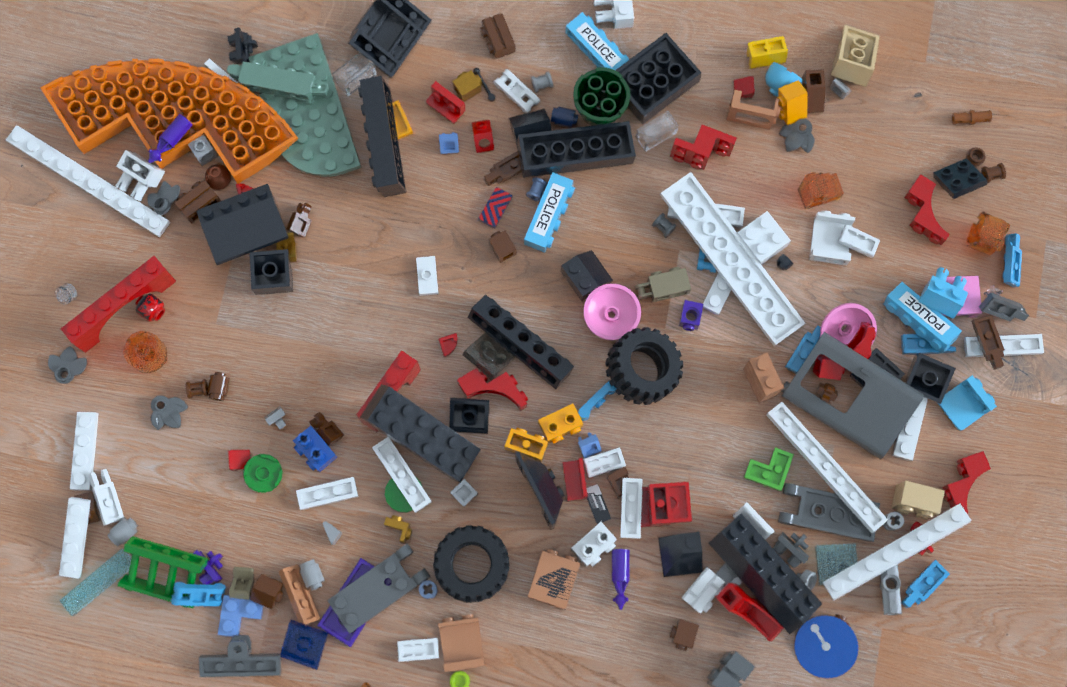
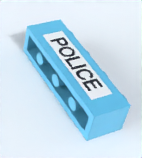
M583 12L566 25V35L597 67L616 70L630 60L627 55H623L619 51L618 46L613 41L610 42L606 38L607 36L602 29H598L594 25L592 18L585 16Z
M552 172L524 238V245L544 253L547 247L551 248L554 240L552 237L553 232L558 231L561 224L559 218L561 214H565L568 207L566 201L568 197L572 198L575 191L573 180Z
M901 282L887 295L883 305L886 306L889 312L898 316L905 325L910 326L919 337L924 338L935 350L943 354L957 340L962 330L940 312L918 302L920 296Z

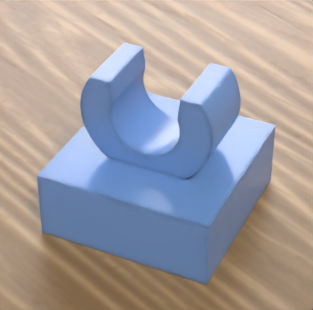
M442 133L439 135L441 154L459 153L458 133Z
M589 432L587 433L588 438L584 440L578 437V445L584 458L602 451L596 434L592 435Z

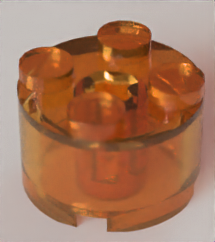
M980 213L977 217L980 220L977 224L973 223L967 237V243L970 244L967 246L990 256L996 250L1001 251L1003 248V238L1008 232L1010 224L988 213Z
M138 331L130 335L126 340L127 342L123 348L124 358L129 365L139 372H155L167 362L166 345L155 334L147 331Z

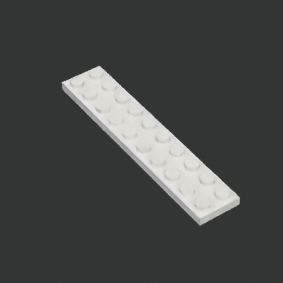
M691 172L661 192L660 196L773 346H776L806 324Z

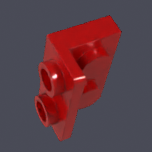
M435 81L431 86L432 94L426 100V104L455 124L466 111L465 102Z

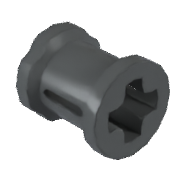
M664 213L652 224L653 227H657L664 234L665 238L677 227L676 224H672L665 218Z

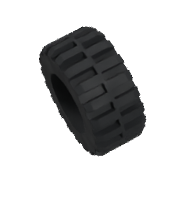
M643 327L642 329L635 328L631 332L628 331L612 345L613 347L607 354L608 358L605 365L609 367L606 370L607 377L610 376L611 378L609 383L611 387L615 386L617 389L615 392L618 395H624L623 399L628 402L633 400V403L638 405L642 402L644 405L656 403L671 393L680 383L679 379L683 375V371L680 369L684 367L683 361L680 360L681 352L676 350V343L674 341L671 342L667 334H660V330L654 329L651 331L650 327ZM632 352H643L653 359L658 371L656 381L645 380L635 373L631 365Z
M466 525V527L462 528L458 527L453 532L446 534L445 538L438 544L433 563L435 577L441 588L454 599L467 603L481 602L499 592L506 582L510 566L507 549L499 536L482 526ZM469 545L481 547L490 558L488 574L484 579L476 583L462 581L456 576L453 569V560L456 553L461 548Z

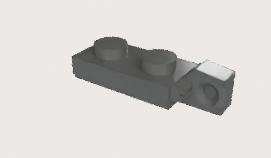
M990 293L979 305L982 312L1008 321L1014 318L1025 321L1029 317L1022 304L994 293Z

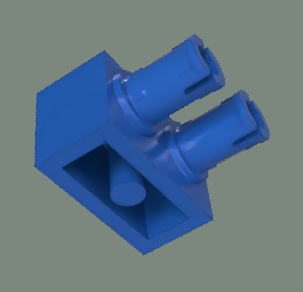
M309 426L293 440L296 444L293 448L300 456L304 454L308 458L306 463L313 471L317 469L321 472L338 458L312 426Z

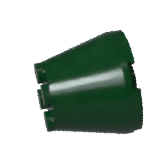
M597 67L578 78L573 92L574 105L583 120L589 125H607L615 122L627 110L630 101V88L619 72L611 68Z

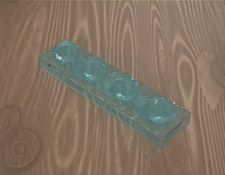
M122 548L59 601L71 616L76 615L129 570L131 556Z

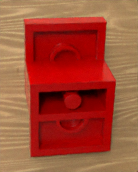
M702 124L694 144L679 138L675 139L670 157L676 162L688 163L694 169L705 170L712 150L720 156L730 157L737 137Z
M689 482L649 484L647 487H642L641 527L669 526L671 523L692 522Z

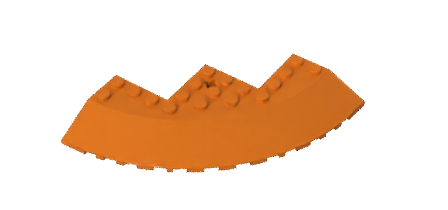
M132 59L131 61L123 62L121 60L109 61L108 64L93 65L82 71H74L69 76H61L40 87L83 154L130 126L134 128L148 151L149 149L156 150L160 135L181 114L192 123V126L172 149L161 153L162 160L160 162L155 161L159 168H164L190 152L191 149L188 144L204 134L238 184L270 165L298 140L297 135L286 121L262 98L251 92L250 89L232 81L225 75L222 76L210 69L195 67L185 62H169L163 59Z

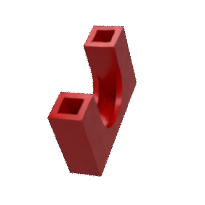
M401 350L356 414L361 423L376 433L379 431L362 420L360 416L381 384L390 386L397 392L405 383L411 385L421 371L417 360Z

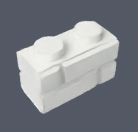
M706 567L681 598L700 614L702 611L706 613L713 605L711 600L722 591L726 582Z

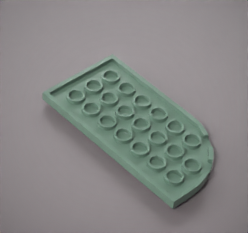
M318 33L248 57L249 61H255L264 66L271 64L280 69L292 68L296 72L301 73L308 71L313 73L316 79L329 84L327 96H314V99L310 102L260 93V97L286 121L298 137V140L282 153L283 157L301 172L321 177L338 176L362 168Z

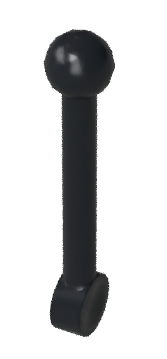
M475 68L473 73L475 75L478 74L482 85L488 94V100L494 101L495 95L487 87L480 74V69Z

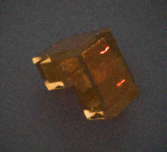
M816 172L805 175L798 188L805 210L839 200L844 194L836 173L831 175L830 173L823 174L822 172L818 174Z

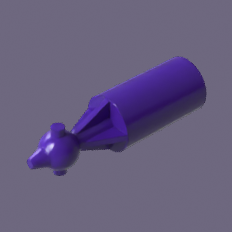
M179 114L160 135L157 149H149L148 162H160L162 160L161 153L172 149L191 128L192 123Z
M612 549V582L618 594L613 598V602L618 605L619 610H622L623 605L628 602V598L624 595L626 586L630 582V550Z

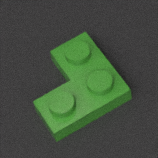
M774 448L769 465L750 459L744 478L777 491H782L794 454Z

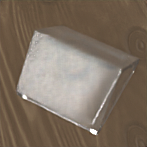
M360 53L332 73L333 80L347 96H350L358 90V87H361L360 80L377 75L374 63Z

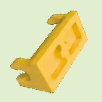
M784 36L747 43V57L750 59V69L770 66L773 62L778 64L786 63L788 49Z

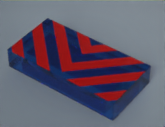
M496 187L478 220L495 229L513 195Z

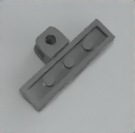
M234 635L228 644V655H200L199 657L200 677L281 675V654H251L252 648L249 635Z

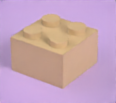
M904 481L896 485L891 508L897 509V512L900 514L908 515L913 513L916 514L917 518L928 520V517L933 518V516L940 514L945 491Z

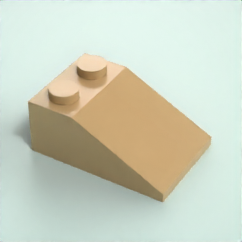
M845 25L833 62L831 76L866 87L874 71L880 36Z

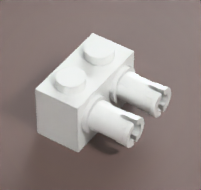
M593 0L594 6L608 4L612 6V10L595 11L596 23L613 21L615 29L633 27L634 12L632 0Z
M125 150L117 164V167L123 173L115 186L126 192L133 178L137 179L138 183L130 196L141 201L148 187L158 186L165 171L153 163H149L148 160L137 153Z
M600 522L577 542L571 550L586 567L589 564L593 567L601 560L599 556L604 551L608 554L616 546L614 542L617 539Z

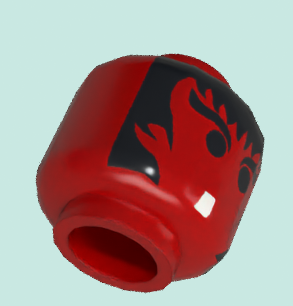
M153 294L142 295L136 300V313L148 322L158 321L165 313L164 302Z

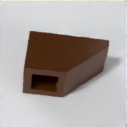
M824 69L805 70L801 79L803 80V87L808 92L807 113L824 112L826 90Z

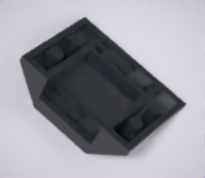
M374 0L352 31L348 44L392 78L432 20L409 0Z
M518 451L515 453V461L523 477L527 478L542 507V514L550 530L555 528L563 503L562 497H564V493L560 486L556 487L553 481L556 478L551 468L547 470L544 464Z

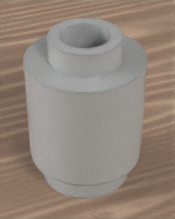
M124 517L110 529V533L107 536L116 546L125 544L138 532L136 529L138 525L132 518L127 519Z
M314 559L300 565V574L306 589L311 588L313 591L323 586L322 583L325 579L319 564Z

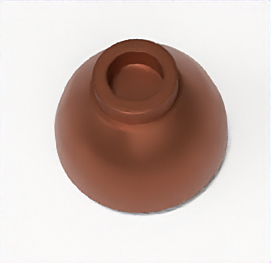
M214 164L207 169L205 181L212 189L221 190L229 185L231 173L226 166Z

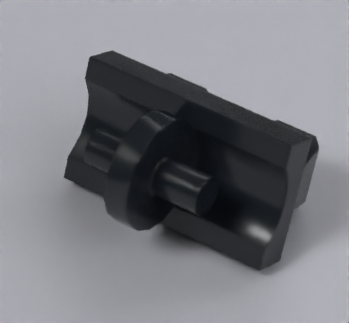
M239 27L234 29V34L228 36L229 45L231 47L236 46V50L229 53V60L233 63H249L248 57H250V54H253V49L258 47V42L252 40V35L242 32Z

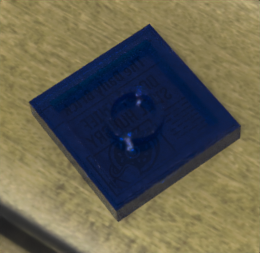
M291 620L280 653L281 657L317 670L329 633Z

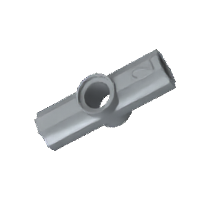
M897 564L880 574L884 615L902 614L900 598L901 581L898 575ZM886 580H892L895 588L889 589L885 584Z

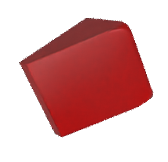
M754 76L733 81L734 90L742 91L741 98H753L755 94Z
M228 450L229 469L231 471L244 470L247 461L251 459L250 450Z

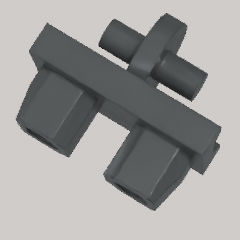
M782 532L773 549L780 555L786 549L790 550L793 554L787 559V562L793 568L801 563L805 564L809 556L799 545L804 550L809 547L804 542L807 536L803 534L801 537H798L793 533L790 536L795 541L793 542Z

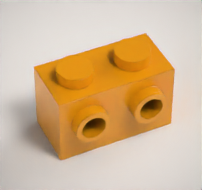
M799 80L778 88L777 99H779L778 105L781 106L779 118L784 120L787 126L799 119L807 118L808 92Z
M573 403L538 420L548 443L553 442V444L564 439L563 436L569 433L571 436L581 431L580 428L583 427V422Z
M511 428L504 447L507 451L513 453L519 451L541 463L548 446V441H545L546 438L537 434L534 436L529 435L524 429Z

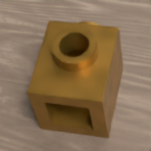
M472 70L459 74L457 79L452 81L455 92L463 102L482 92L481 84L483 83L478 74L474 75Z

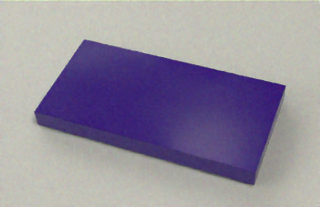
M360 558L340 591L375 566ZM390 578L385 579V585L390 586L392 580ZM330 605L317 626L347 646L352 647L366 623L349 634Z

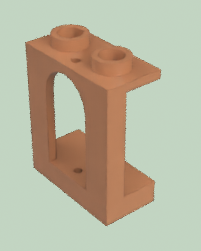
M734 90L726 121L770 130L771 125L776 123L780 114L781 106H778L779 99L775 100L772 109L740 103L742 91ZM737 112L766 118L769 121H760L737 116L736 114Z

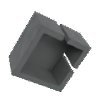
M737 651L726 652L719 660L722 663L719 668H714L707 676L709 679L707 684L711 687H741L742 684L739 681L741 679L745 681L755 666Z

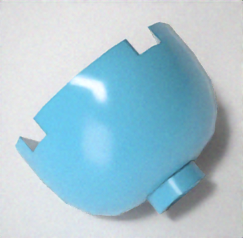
M773 62L765 76L766 84L771 88L769 90L771 94L778 97V88L797 80L801 84L803 83V80L794 72H789L786 70V67Z

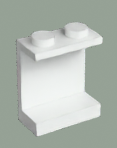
M825 210L817 212L814 217L809 260L847 266L851 261V253H849V248L838 243V240L846 224L852 227L855 217H850L846 213H840L839 215L831 214L830 211Z

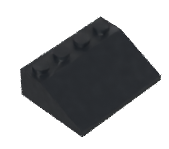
M664 33L615 70L622 75L630 88L628 107L642 124L646 123L699 83L702 74L667 33Z
M268 184L196 210L216 265L289 238Z

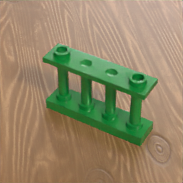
M132 536L124 546V551L132 555L129 573L123 576L117 586L127 591H135L171 602L172 595L175 594L174 584L178 567L189 571L186 584H195L196 574H200L206 567L208 558ZM140 556L151 560L147 580L136 577ZM159 562L170 566L166 586L155 583ZM182 606V607H185V608H194L195 606Z

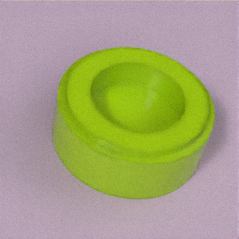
M457 671L450 677L451 687H468L470 684L468 674L463 671Z

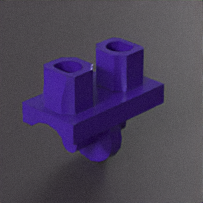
M198 550L192 553L205 557V555ZM212 551L206 554L210 560L207 561V565L204 568L206 572L199 577L203 585H210L223 579L213 567L215 565L218 570L223 567L220 563L223 556L221 553L215 556Z

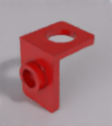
M490 120L472 122L476 152L493 151L494 142ZM487 139L490 143L487 147H481L479 141Z

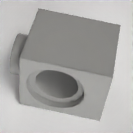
M204 134L188 144L201 166L218 157Z

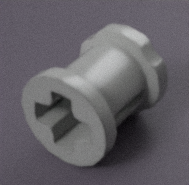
M549 71L544 75L531 77L535 93L540 89L553 87Z
M899 512L886 514L885 517L888 521L883 524V527L888 531L899 529L904 524V518ZM894 517V518L896 519V520L894 521L895 524H894V525H891V524H890L891 521H892L891 518Z

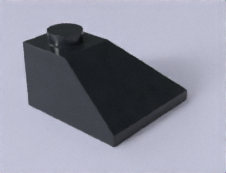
M700 532L658 538L663 577L703 572Z

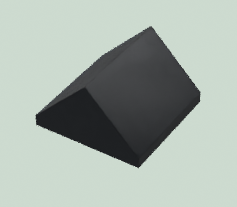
M545 109L509 118L516 146L518 135L552 131L550 119Z
M450 397L449 428L455 432L488 434L489 400Z

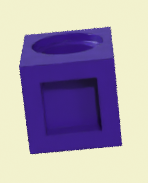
M685 300L682 306L679 326L683 327L686 331L698 330L704 304ZM692 313L696 319L690 321L686 318V314Z

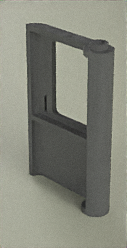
M823 332L791 382L786 381L781 391L783 392L782 397L880 460L886 455L924 398V394L826 332ZM820 354L827 356L865 381L864 387L846 413L837 410L800 385L802 379Z

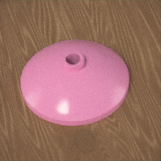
M605 284L593 290L587 297L583 312L584 320L587 327L596 336L605 340H619L625 333L637 328L641 318V306L636 295L627 287L619 284ZM610 312H613L615 314V317L610 318L608 314Z
M845 303L835 307L826 315L821 325L820 337L823 332H826L847 345L858 332L861 322L871 324L875 327L876 333L877 325L873 314L867 308L856 303Z

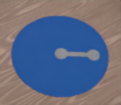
M818 616L808 620L801 626L795 638L794 647L799 663L806 671L817 677L835 678L845 674L854 665L858 656V641L854 631L847 623L833 616Z

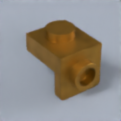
M287 233L289 238L277 242L276 250L288 249L290 262H297V245L294 233Z
M392 515L391 518L386 517L384 525L402 531L399 542L405 544V541L411 537L412 529H410V524L403 522V518Z

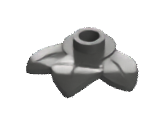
M799 119L788 126L786 124L779 132L781 136L786 137L785 148L787 152L794 151L801 146L805 152L809 153L814 146L815 139L811 134L812 124L807 119ZM801 125L806 126V129L804 131H801L799 129Z
M163 181L157 194H148L149 206L153 207L159 215L166 214L170 210L171 204L178 198L180 186L177 184L172 187L166 181Z
M69 346L62 352L60 357L50 355L48 366L54 372L57 382L68 384L73 380L74 376L83 373L87 366V359L78 358L75 350ZM64 372H68V376L66 378L62 377V374Z
M162 395L156 396L151 402V409L153 411L151 423L157 430L161 429L164 424L171 428H180L181 417L179 413L185 411L188 406L178 397L168 399ZM159 401L164 402L165 406L163 409L157 407Z

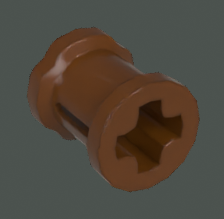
M1002 163L989 168L986 166L982 167L981 174L987 179V183H990L991 180L1006 178L1005 166Z
M203 379L201 382H186L188 399L199 395L209 396L207 394L208 383L206 379Z

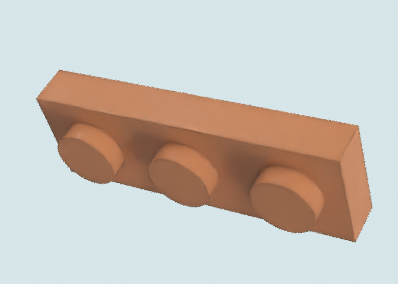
M296 564L278 571L300 627L318 621L320 617L310 592L306 589L300 574L299 565Z

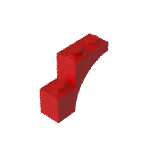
M920 174L904 197L911 205L920 207L909 226L916 233L928 237L932 243L942 245L950 234L938 224L932 211L931 200L936 183Z
M861 322L858 332L846 346L869 359L871 357L872 341L876 337L875 327L869 323ZM820 354L815 360L812 372L819 378L841 380L845 368L827 356Z
M477 368L457 379V383L467 399L479 394L490 393L506 397L520 411L527 407V396L523 390L519 392L516 387L518 383L513 375L509 376L507 371L489 383H486L488 379L484 372H479Z
M984 451L957 461V471L964 479L943 486L945 491L944 499L946 502H949L951 508L961 504L968 514L967 498L972 484L981 474L991 469Z
M728 583L716 596L729 612L735 613L746 620L769 642H772L784 629L758 598H750L737 583Z

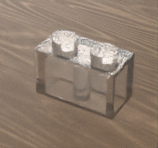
M668 110L638 128L636 138L646 152L676 134L679 125Z

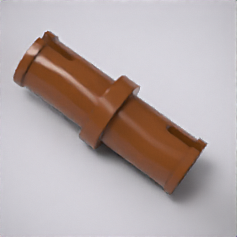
M969 110V112L952 113L953 125L965 123L974 125L979 122H992L991 110L977 112Z

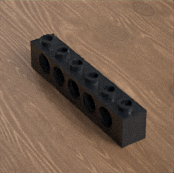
M485 294L471 308L468 319L554 389H557L570 375L574 368L571 362L541 340L537 334L531 332L525 324L515 319L509 311L499 306L494 299L489 298Z

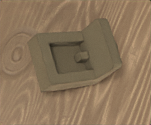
M234 567V578L229 590V598L249 600L254 585V570L246 567Z

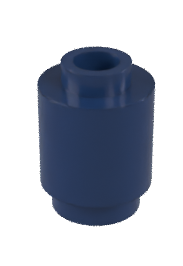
M558 106V108H553L550 122H554L555 125L572 128L573 125H577L579 115L575 114L576 110Z

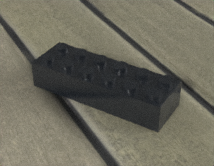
M382 75L360 80L361 87H358L360 98L363 99L361 111L366 119L363 125L369 139L366 140L368 151L371 152L369 165L374 172V176H372L373 187H376L378 192L384 197L406 193L391 89Z
M630 121L520 134L517 140L523 178L550 175L552 172L558 174L633 164L636 157Z
M383 384L380 385L360 416L362 420L457 482L462 481L481 450L390 386Z
M742 514L738 515L708 543L789 634L804 625L822 605L821 601Z

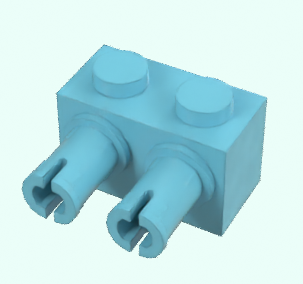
M940 267L937 269L936 275L932 276L924 287L918 302L954 319L963 307L968 292L963 290L967 280L963 278L961 282L962 276H956L952 285L946 282L949 271L946 269L943 273L944 268Z

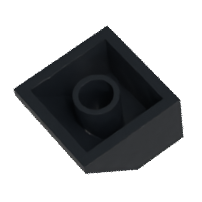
M288 249L250 252L251 290L255 295L293 292V275Z
M592 250L576 255L561 265V273L581 301L587 299L589 294L596 288L613 282V279Z
M918 353L912 361L905 383L924 394L925 398L941 404L956 368Z

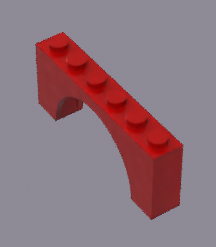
M153 256L60 329L73 345L86 353L100 342L99 334L101 329L118 310L146 293L164 292L176 280L162 263Z

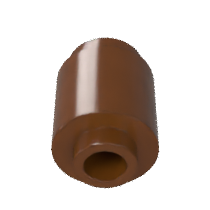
M215 372L214 375H210L207 392L209 394L208 399L224 401V398L227 396L230 380L229 377H226V373Z

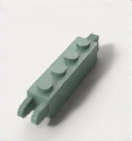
M255 61L243 62L242 65L231 64L227 68L228 74L234 80L240 81L243 86L254 92L310 102L314 99V96H327L329 90L328 83L316 79L314 74L308 71L301 73L296 72L292 68L280 69L271 64L264 66Z

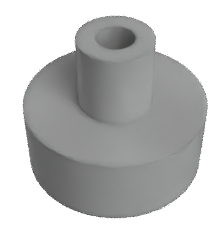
M805 570L802 574H797L810 590L814 588L817 580L815 572Z

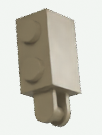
M680 267L671 268L669 272L662 273V271L653 272L648 277L646 283L634 286L638 292V300L651 297L652 302L687 295L691 291L686 268L680 269ZM649 287L650 292L646 293L645 288Z

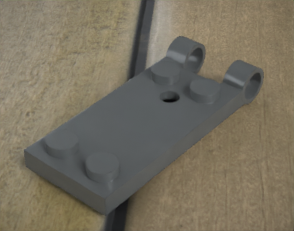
M785 483L783 494L800 497L797 515L780 512L779 523L874 542L875 532L871 533L837 494ZM873 502L874 505L879 509L880 503ZM816 507L821 508L820 514L815 513Z
M409 544L401 547L390 557L327 600L349 634L431 577L425 568L411 578L405 572L400 562L413 553ZM390 578L392 584L386 586L384 583L385 579Z

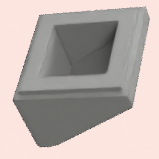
M835 78L830 85V89L841 99H844L852 91L838 78Z
M324 521L322 524L330 543L334 546L341 537L342 532L327 521Z

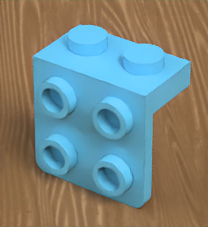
M973 375L946 393L942 403H938L959 431L964 430L984 414L997 407L994 398L985 392L981 381L978 378H974Z

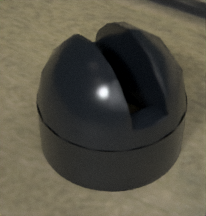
M782 254L777 260V267L781 270H787L793 265V262L785 254Z

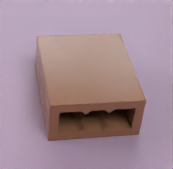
M768 353L750 359L743 368L758 403L777 396L783 390V384Z

